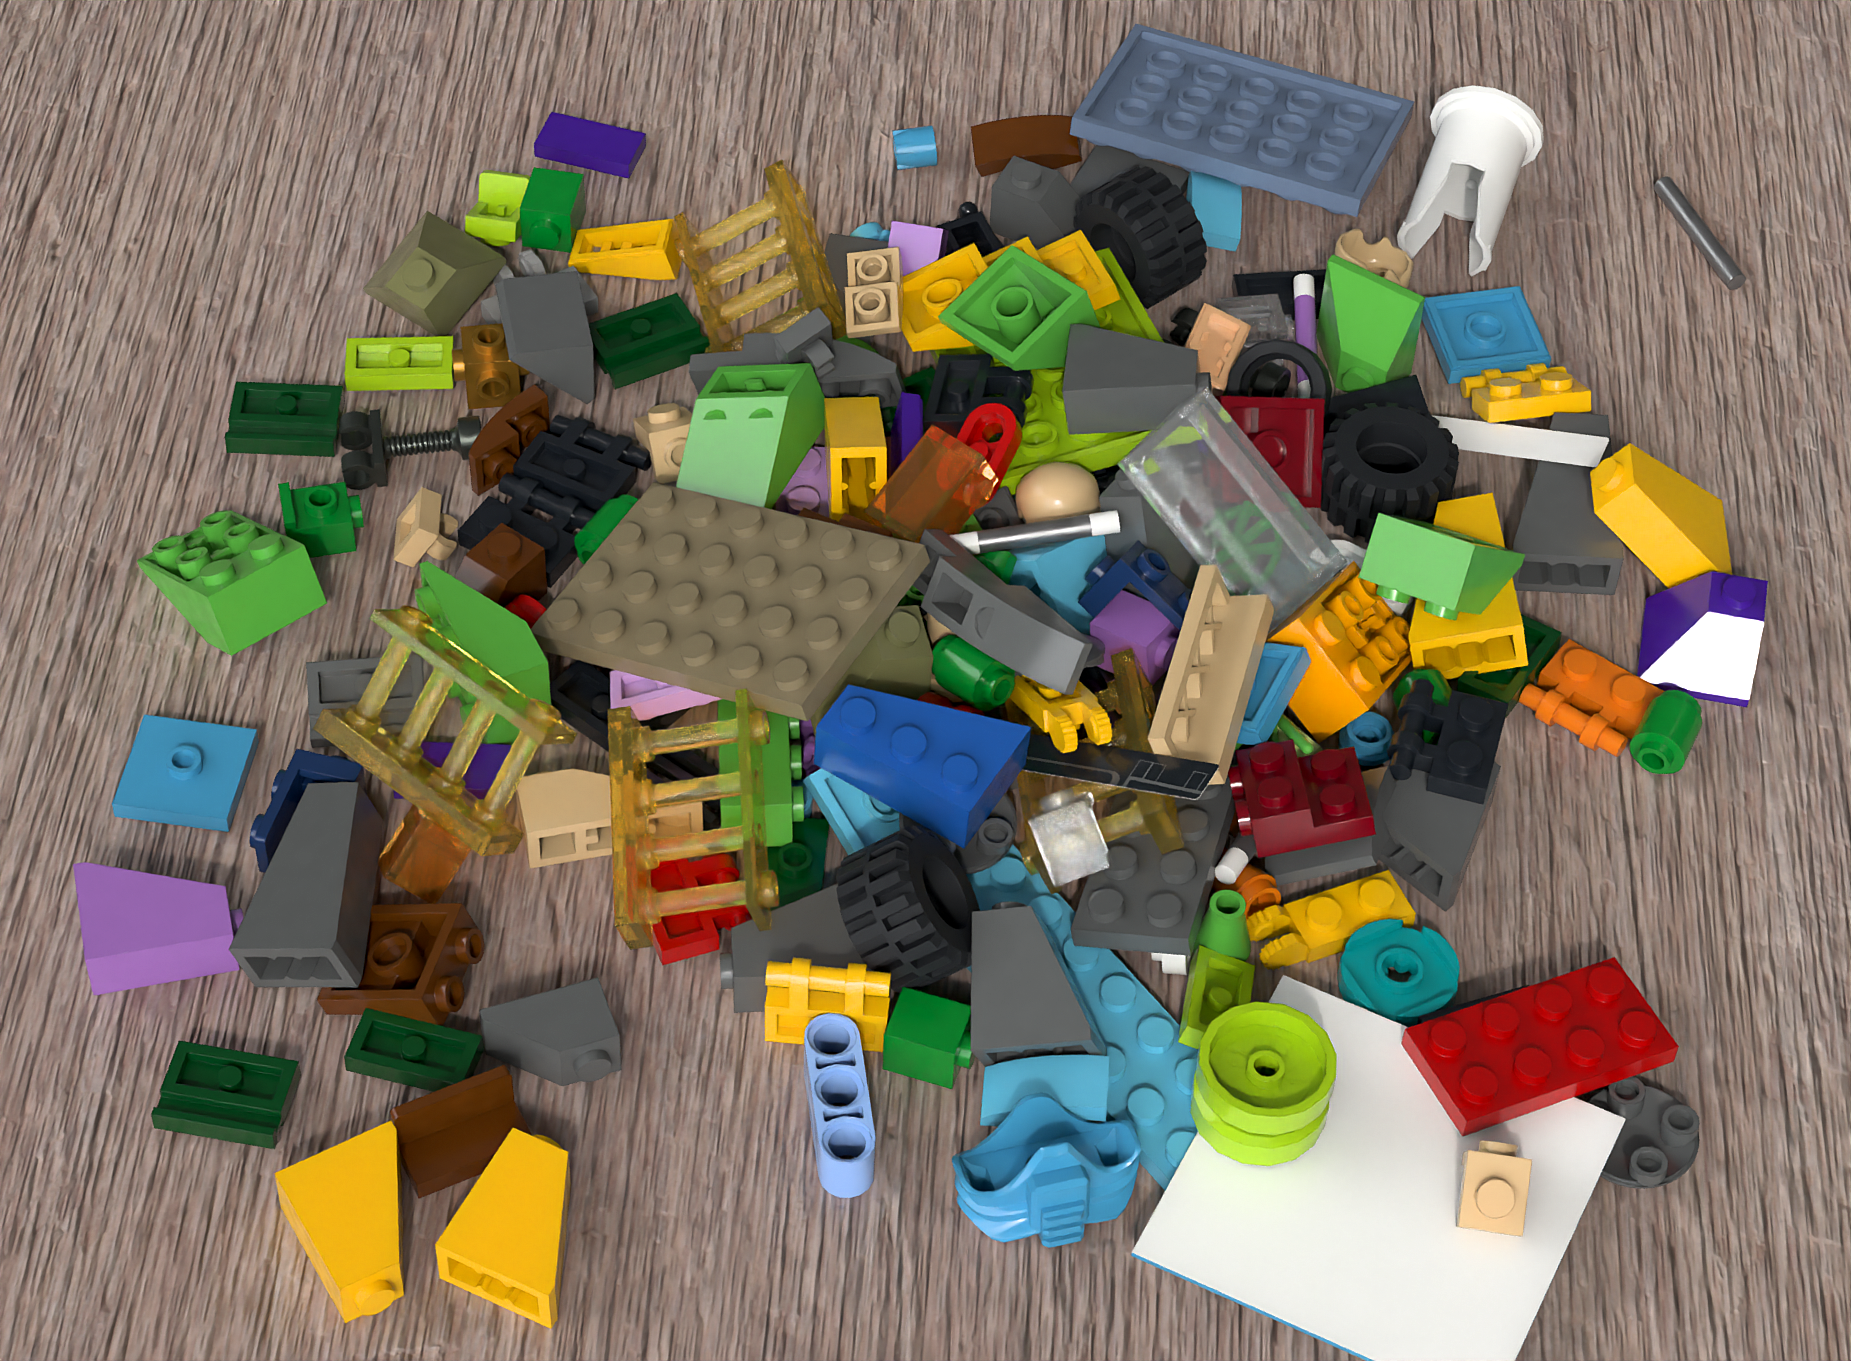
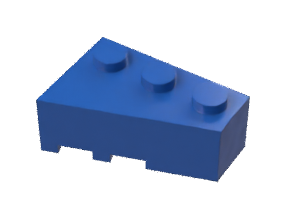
M848 684L816 726L814 764L965 849L1026 765L1032 727Z

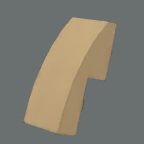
M899 247L847 253L848 287H845V308L848 338L901 332L903 316V265Z

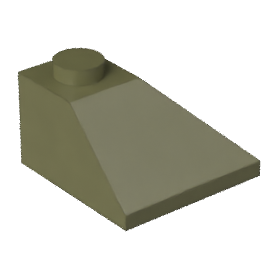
M426 211L363 289L366 294L434 336H447L507 261L504 256Z
M918 605L896 606L810 718L815 737L816 726L848 684L913 700H918L920 696L930 692L933 653Z

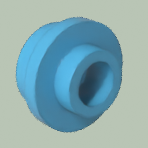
M1365 712L1341 728L1338 746L1339 749L1354 746L1359 765H1380L1390 759L1387 755V750L1394 731L1389 721L1383 716L1373 712Z

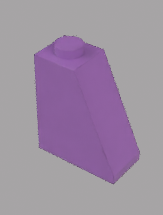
M88 862L73 864L84 956L93 995L240 970L239 963L229 951V947L244 917L242 908L230 910L226 886Z

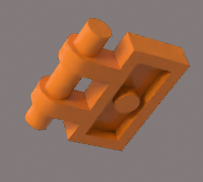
M1568 639L1540 672L1537 686L1529 683L1520 695L1519 703L1535 711V718L1550 727L1556 723L1580 736L1579 743L1589 749L1596 751L1601 748L1615 757H1619L1625 749L1628 739H1632L1651 700L1660 696L1665 691Z

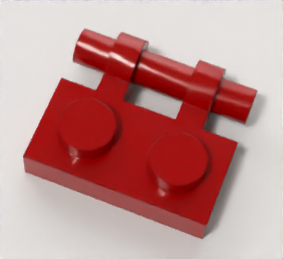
M710 840L701 845L699 853L702 859L693 862L688 861L682 845L625 860L627 879L662 966L720 950L718 929L725 928L731 931V928L757 918L751 898L747 895H742L737 883L740 873L734 858L731 855L725 854L718 840ZM708 887L711 890H715L719 900L706 903L700 889Z

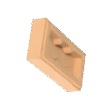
M1204 303L1184 347L1198 350L1200 372H1210L1212 396H1222L1228 383L1229 372L1240 355L1251 325Z

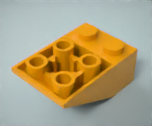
M1354 561L1343 568L1274 627L1266 638L1268 643L1305 647L1307 649L1311 663L1288 705L1318 744L1368 711L1412 661L1408 638L1410 625L1403 618L1396 616L1381 596L1376 595L1378 584L1358 578L1361 569Z

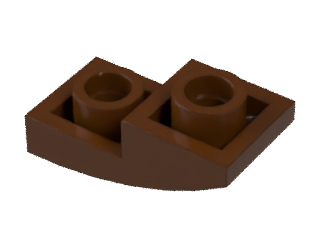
M1021 116L971 126L975 167L981 177L1003 171L1013 156L1053 170L1081 162L1080 139L1077 136L1070 135L1073 116Z
M535 384L502 407L483 427L475 439L468 454L472 491L478 496L498 485L505 473L509 472L514 475L513 465L519 459L520 451L527 448L540 431L550 434L548 396Z

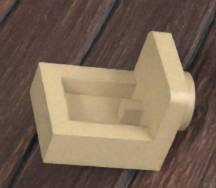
M675 403L661 404L647 410L648 415L633 418L637 440L650 452L654 477L660 484L678 480L692 413L685 407H679Z
M1481 1140L1478 1151L1467 1150L1463 1152L1461 1165L1464 1166L1456 1227L1518 1237L1523 1236L1532 1159L1516 1157L1518 1146Z

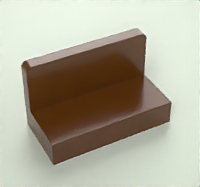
M506 1065L491 1069L390 1110L391 1121L397 1130L401 1164L418 1199L482 1174L512 1128L532 1136L514 1101L512 1075Z

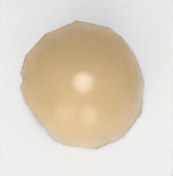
M1353 229L1341 234L1336 243V256L1404 288L1408 287L1414 267L1413 261L1407 252L1392 246L1388 237L1385 236L1379 242L1371 244L1364 240L1362 230Z
M1053 461L1041 465L1025 475L1016 487L1017 512L1019 518H1025L1026 524L1101 512L1098 483L1091 473L1077 464Z

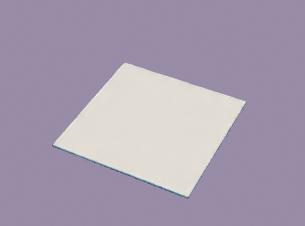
M1283 975L1268 1003L1285 1004L1309 1015L1327 1032L1337 1054L1336 1080L1332 1096L1329 1099V1111L1324 1129L1315 1145L1297 1159L1272 1166L1242 1164L1218 1153L1197 1132L1135 1245L1131 1256L1366 1361H1516L1626 1119L1573 1097L1462 1137L1401 1045L1404 1030L1409 1027ZM1481 1140L1518 1146L1516 1157L1532 1159L1524 1230L1521 1237L1456 1227L1464 1166L1461 1165L1463 1152L1467 1150L1478 1151Z

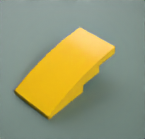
M1082 230L1074 232L1037 251L1027 236L983 258L973 243L903 276L901 331L912 352L973 346V343L942 324L938 316L1011 245L1086 290L1094 310L1121 299L1115 283Z

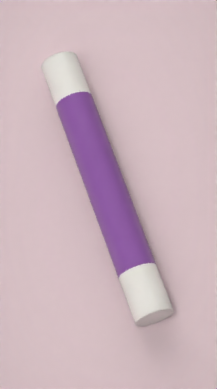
M1299 274L1293 279L1296 343L1317 354L1314 278L1309 274ZM1297 365L1298 398H1309L1311 391L1309 379L1303 369Z

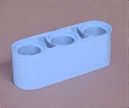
M826 1013L811 1020L805 1029L804 1078L820 1183L828 1193L834 1196L852 1198L867 1191L874 1181L876 1137L860 1033L857 1025L844 1015ZM827 1052H836V1053H838V1054L832 1055V1054H825V1053H827ZM844 1103L846 1105L841 1107L833 1106L831 1104ZM842 1155H851V1156H854V1157H856V1158H853V1159H841V1158H839V1156H842Z

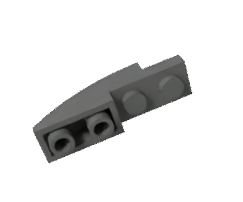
M779 333L744 334L742 351L691 355L689 374L698 395L719 366L781 364L776 357L774 337ZM833 339V344L828 348L834 355V360L831 362L835 366V370L818 381L824 397H879L880 409L898 406L901 392H907L897 364L875 352Z
M924 529L919 544L925 545L930 563L913 584L915 588L925 595L920 607L960 638L993 659L1064 695H1073L1093 643L1026 586L1005 584L943 530Z

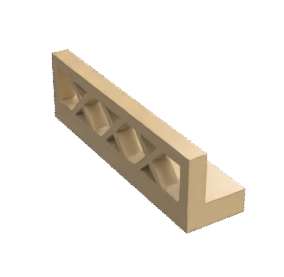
M1200 565L1148 735V741L1154 754L1218 764L1219 769L1208 785L1225 784L1274 614V607L1268 594L1230 596L1217 565Z

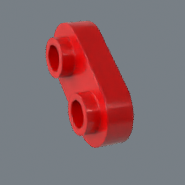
M988 403L973 410L965 420L940 471V487L951 504L959 509L975 510L985 506L993 499L1020 446L1022 428L1013 412L1007 406L999 403ZM1003 433L998 441L989 443L993 435ZM979 480L975 487L965 490L970 482Z

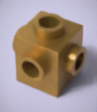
M503 323L460 327L462 349H452L455 381H465L468 410L504 407L520 394L519 376L529 375V371L509 360Z

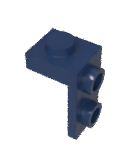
M1138 540L1117 562L1107 555L1087 575L1085 580L1092 588L1078 603L1094 618L1130 582L1175 627L1181 630L1193 589H1188L1170 571V566L1162 555L1153 549H1147Z
M296 749L287 769H280L276 774L271 791V803L265 815L258 814L251 828L249 843L250 847L256 851L259 872H266L308 783L359 782L367 795L363 764L352 762L342 756H327Z

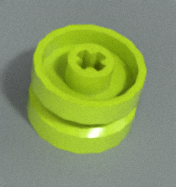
M1258 1001L1231 1007L1211 1021L1200 1040L1197 1069L1194 1073L1191 1090L1190 1113L1199 1134L1218 1153L1242 1164L1272 1166L1295 1160L1312 1148L1325 1127L1329 1111V1099L1332 1096L1336 1080L1337 1054L1327 1032L1309 1015L1285 1004Z

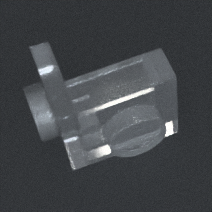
M1278 294L1216 298L1215 308L1251 325L1243 348H1251L1257 343L1273 339L1294 341L1292 317L1290 314H1283ZM1276 359L1270 362L1283 366L1284 360Z
M1072 787L1049 794L1039 800L1041 809L1036 810L1028 822L1054 887L1107 869L1112 865L1113 862L1091 809L1094 799L1090 791L1075 796Z

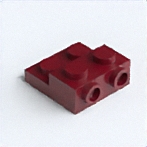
M1212 396V404L1202 406L1209 419L1211 438L1206 439L1205 461L1197 462L1198 477L1194 478L1197 493L1204 494V504L1240 506L1242 502H1249L1252 506L1321 508L1325 399Z
M1292 739L1277 743L1264 742L1252 748L1235 751L1238 765L1230 766L1228 771L1233 801H1235L1241 837L1253 835L1258 858L1376 835L1373 814L1354 746L1338 750L1326 749L1313 755L1297 757Z

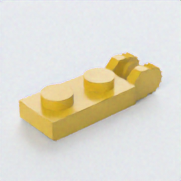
M1024 675L1015 676L1014 690L1009 698L1044 732L1050 733L1054 746L1060 752L1067 753L1077 749L1078 736L1076 730L1080 728V724H1084L1088 738L1095 742V744L1101 745L1112 741L1113 731L1107 712L1098 703V698L1079 680L1073 695H1064Z
M1386 870L1284 904L1283 907L1273 905L1265 908L1263 911L1259 910L1253 913V915L1248 916L1247 925L1251 942L1263 941L1265 938L1270 939L1287 932L1290 933L1282 936L1280 939L1276 938L1264 945L1263 949H1260L1259 958L1264 967H1267L1268 970H1274L1304 960L1310 963L1343 952L1351 935L1359 928L1374 921L1383 919L1404 920L1402 927L1411 928L1414 925L1416 913L1390 871Z

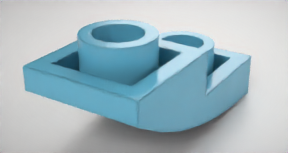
M1191 171L1188 175L1186 199L1192 204L1195 215L1201 222L1204 231L1202 235L1206 245L1236 252L1241 235V186L1223 178Z
M1038 1056L986 1066L980 1125L999 1127L1021 1098L1041 1092L1048 1093L1062 1107L1082 1119L1106 1122L1110 1056Z

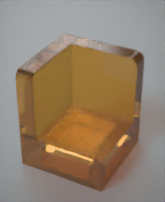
M414 802L379 856L378 865L385 879L426 902L435 904L439 901L473 848V845L464 829Z

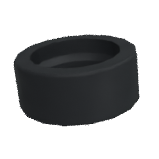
M1278 339L1257 343L1239 356L1229 372L1226 395L1249 397L1250 379L1260 366L1276 359L1292 361L1303 369L1309 379L1311 388L1309 398L1325 399L1324 417L1329 410L1333 390L1329 371L1316 353L1299 343Z

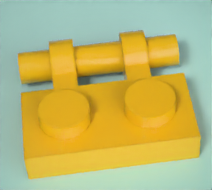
M1544 363L1526 365V369L1522 371L1501 373L1499 368L1481 370L1480 375L1462 377L1460 381L1463 398L1472 397V410L1488 423L1553 416L1554 412L1580 413L1591 411V390L1574 379L1571 374H1568L1564 366L1547 368Z
M793 957L792 963L768 961L765 985L768 986L765 1001V1041L804 1045L805 1029L811 1020L826 1013H837L850 1018L857 1025L862 1050L883 1052L884 1033L889 1023L890 998L888 997L890 994L891 973L867 971V964L848 963V968L846 969L812 965V959Z

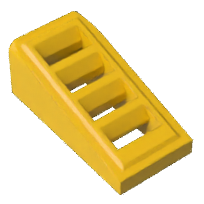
M674 219L580 229L576 233L568 266H574L580 273L650 280H676L684 255V244ZM594 247H600V252H593Z

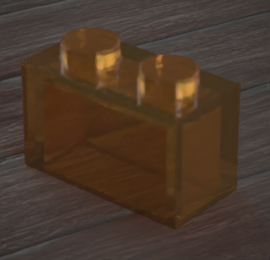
M932 424L868 505L864 513L872 524L891 531L893 538L918 544L924 529H940L948 535L959 534V530L974 511L984 506L989 500L993 487L999 479L981 453Z

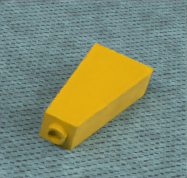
M1493 492L1438 502L1433 524L1505 547ZM1513 578L1507 582L1480 615L1459 612L1457 620H1450L1425 612L1426 601L1419 598L1416 599L1408 635L1413 670L1435 669L1440 671L1445 679L1461 677L1465 671H1479L1478 674L1528 666L1524 627Z

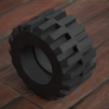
M1139 166L1133 167L1081 198L1082 200L1077 203L1075 208L1077 215L1074 216L1073 221L1076 232L1082 230L1094 251L1110 248L1144 309L1151 308L1198 280L1202 275L1201 270L1206 267L1207 262L1204 255L1207 252V245L1202 235L1204 231L1201 222L1197 219L1192 204L1184 197L1182 190L1176 184L1173 185L1163 173H1156L1153 168L1147 166L1143 168Z
M1386 402V406L1378 407L1375 403L1364 404L1361 411L1352 408L1344 412L1343 419L1336 418L1330 425L1329 433L1325 434L1323 441L1321 511L1328 512L1327 520L1334 527L1342 525L1344 527V534L1352 538L1357 535L1365 537L1366 543L1370 541L1378 513L1433 524L1438 502L1452 499L1459 465V450L1457 444L1452 443L1453 435L1447 428H1438L1440 421L1432 415L1425 417L1420 414V409L1409 406L1408 409L1399 408L1398 403Z
M907 826L850 854L841 861V868L838 869L836 876L838 883L836 891L843 922L854 947L865 964H867V967L872 971L891 973L890 987L892 990L901 993L902 988L907 987L918 991L972 965V912L980 911L972 885L960 863L936 835L929 830L925 831L921 826Z

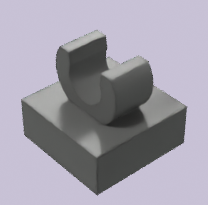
M819 307L774 337L776 357L781 364L811 363L818 381L835 370V366L831 362L834 360V355L828 348L833 344L831 322Z

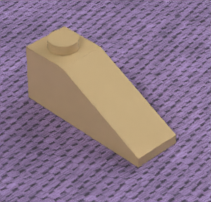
M575 768L553 772L542 771L533 775L515 778L518 817L530 869L703 839V809L701 796L698 793Z

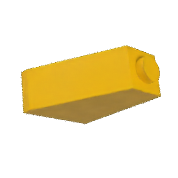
M879 397L824 398L825 459L829 518L839 522L842 516L847 513L887 530V448Z
M1631 443L1627 444L1610 458L1604 459L1595 469L1590 471L1594 513L1668 589L1711 571L1732 575L1721 499Z
M391 1120L274 1173L281 1209L345 1323L362 1315L371 1316L380 1313L388 1308L394 1300L404 1296L401 1158L397 1130Z
M512 1128L435 1244L439 1278L552 1329L558 1319L571 1191L568 1151L563 1150L557 1142L544 1135L531 1136L516 1128Z

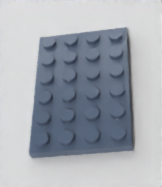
M1135 24L1073 115L1070 135L1087 139V141L1094 145H1108L1129 151L1143 159H1157L1181 166L1188 172H1202L1223 178L1241 187L1250 186L1275 193L1285 200H1299L1323 207L1334 214H1348L1357 217L1412 116L1415 101Z

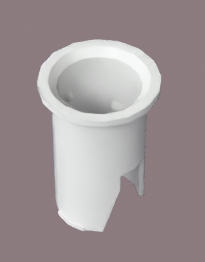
M1474 85L1454 88L1438 98L1430 115L1432 133L1436 138L1405 222H1403L1397 234L1398 247L1407 252L1412 259L1440 226L1444 214L1459 220L1473 221L1469 237V275L1471 277L1483 270L1486 271L1492 260V249L1520 169L1536 158L1544 142L1543 125L1529 106L1517 97L1496 88Z

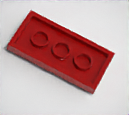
M1615 957L1406 1028L1401 1045L1462 1137L1674 1062L1679 1048Z

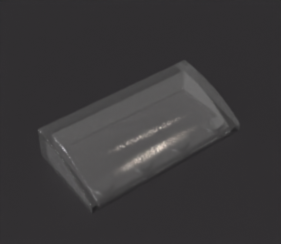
M1207 387L1183 401L1117 463L1199 565H1217L1230 596L1268 594L1274 607V614L1268 634L1302 606L1348 562Z

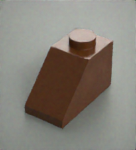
M501 523L464 556L454 578L503 608L516 596L522 594L539 601L547 594L545 550L540 545Z

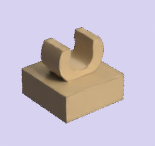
M421 487L397 518L394 548L395 561L414 567L425 552L435 559L447 560L455 550L457 542L448 538L458 527V521L448 514L440 513L441 494Z

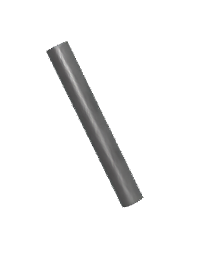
M1668 176L1660 178L1654 185L1655 192L1729 290L1740 288L1746 280L1745 275L1674 181Z

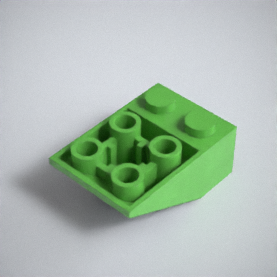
M811 363L719 366L696 398L676 487L772 509L824 429L825 397Z
M232 510L218 511L206 516L201 520L200 527L183 536H171L157 542L152 548L153 552L137 560L142 571L204 640L231 656L327 604L304 544Z
M428 561L419 563L422 587L415 589V598L420 614L426 622V625L419 627L420 639L428 658L437 657L442 665L439 667V673L446 694L450 699L458 697L462 704L460 715L469 738L479 737L482 744L515 745V749L552 737L553 723L548 661L527 622Z

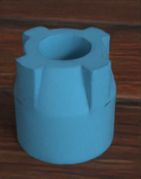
M932 125L892 130L897 170L937 165L936 142Z

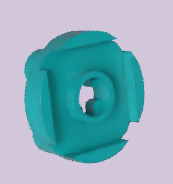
M1383 919L1374 921L1359 928L1351 935L1340 958L1337 980L1339 991L1344 1001L1406 1027L1417 1025L1420 1015L1452 1007L1457 994L1460 964L1455 951L1447 940L1436 931L1422 926L1421 932L1412 928L1402 927L1404 920ZM1394 967L1399 973L1409 971L1412 975L1409 977L1408 982H1396L1387 977V968Z

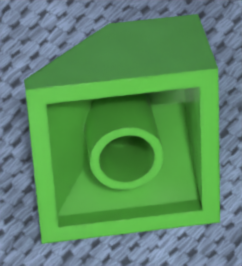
M1013 245L938 316L942 324L1015 371L1065 367L1070 324H1084L1101 328L1086 290Z
M1333 254L1327 262L1316 336L1335 387L1350 393L1408 377L1412 372L1425 297Z

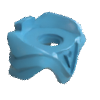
M1041 1092L1026 1095L1018 1101L1007 1118L986 1139L972 1149L952 1156V1163L956 1173L955 1187L958 1191L957 1203L981 1231L996 1241L1004 1243L1038 1234L1042 1245L1048 1248L1079 1242L1084 1237V1224L1116 1219L1125 1210L1133 1192L1140 1162L1141 1143L1136 1129L1129 1120L1096 1123L1082 1119L1062 1107L1048 1093Z

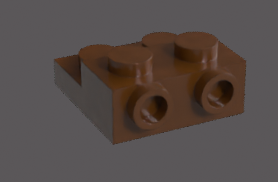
M462 903L372 905L363 977L359 986L322 987L317 1001L327 1015H363L365 1008H370L443 1026L449 1012H458L463 1005L465 992L462 980L469 964H477L483 957L485 947L483 935Z

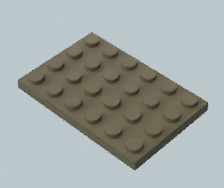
M653 482L533 625L531 631L542 651L660 681L669 685L687 688L691 691L808 722L930 563V559L923 544Z

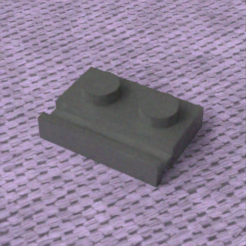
M422 654L306 662L310 742L312 748L428 739Z

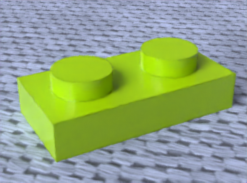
M453 336L347 338L345 359L346 391L454 389Z
M1199 945L1190 963L1178 1038L1179 1043L1199 1050L1200 1040L1211 1021L1231 1007L1250 1003L1255 965Z

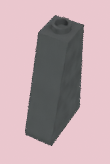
M1554 412L1549 430L1607 437L1609 442L1599 464L1604 459L1612 456L1608 415ZM1539 460L1511 549L1525 554L1522 566L1512 577L1516 591L1598 595L1615 594L1624 560L1622 540L1594 513L1590 471L1596 467Z
M359 782L308 783L229 947V951L255 987L359 986L363 977L383 828V819Z

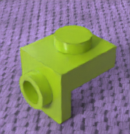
M484 170L479 176L478 202L465 217V234L479 237L481 243L490 246H506L511 242H516L521 236L520 206L530 176Z

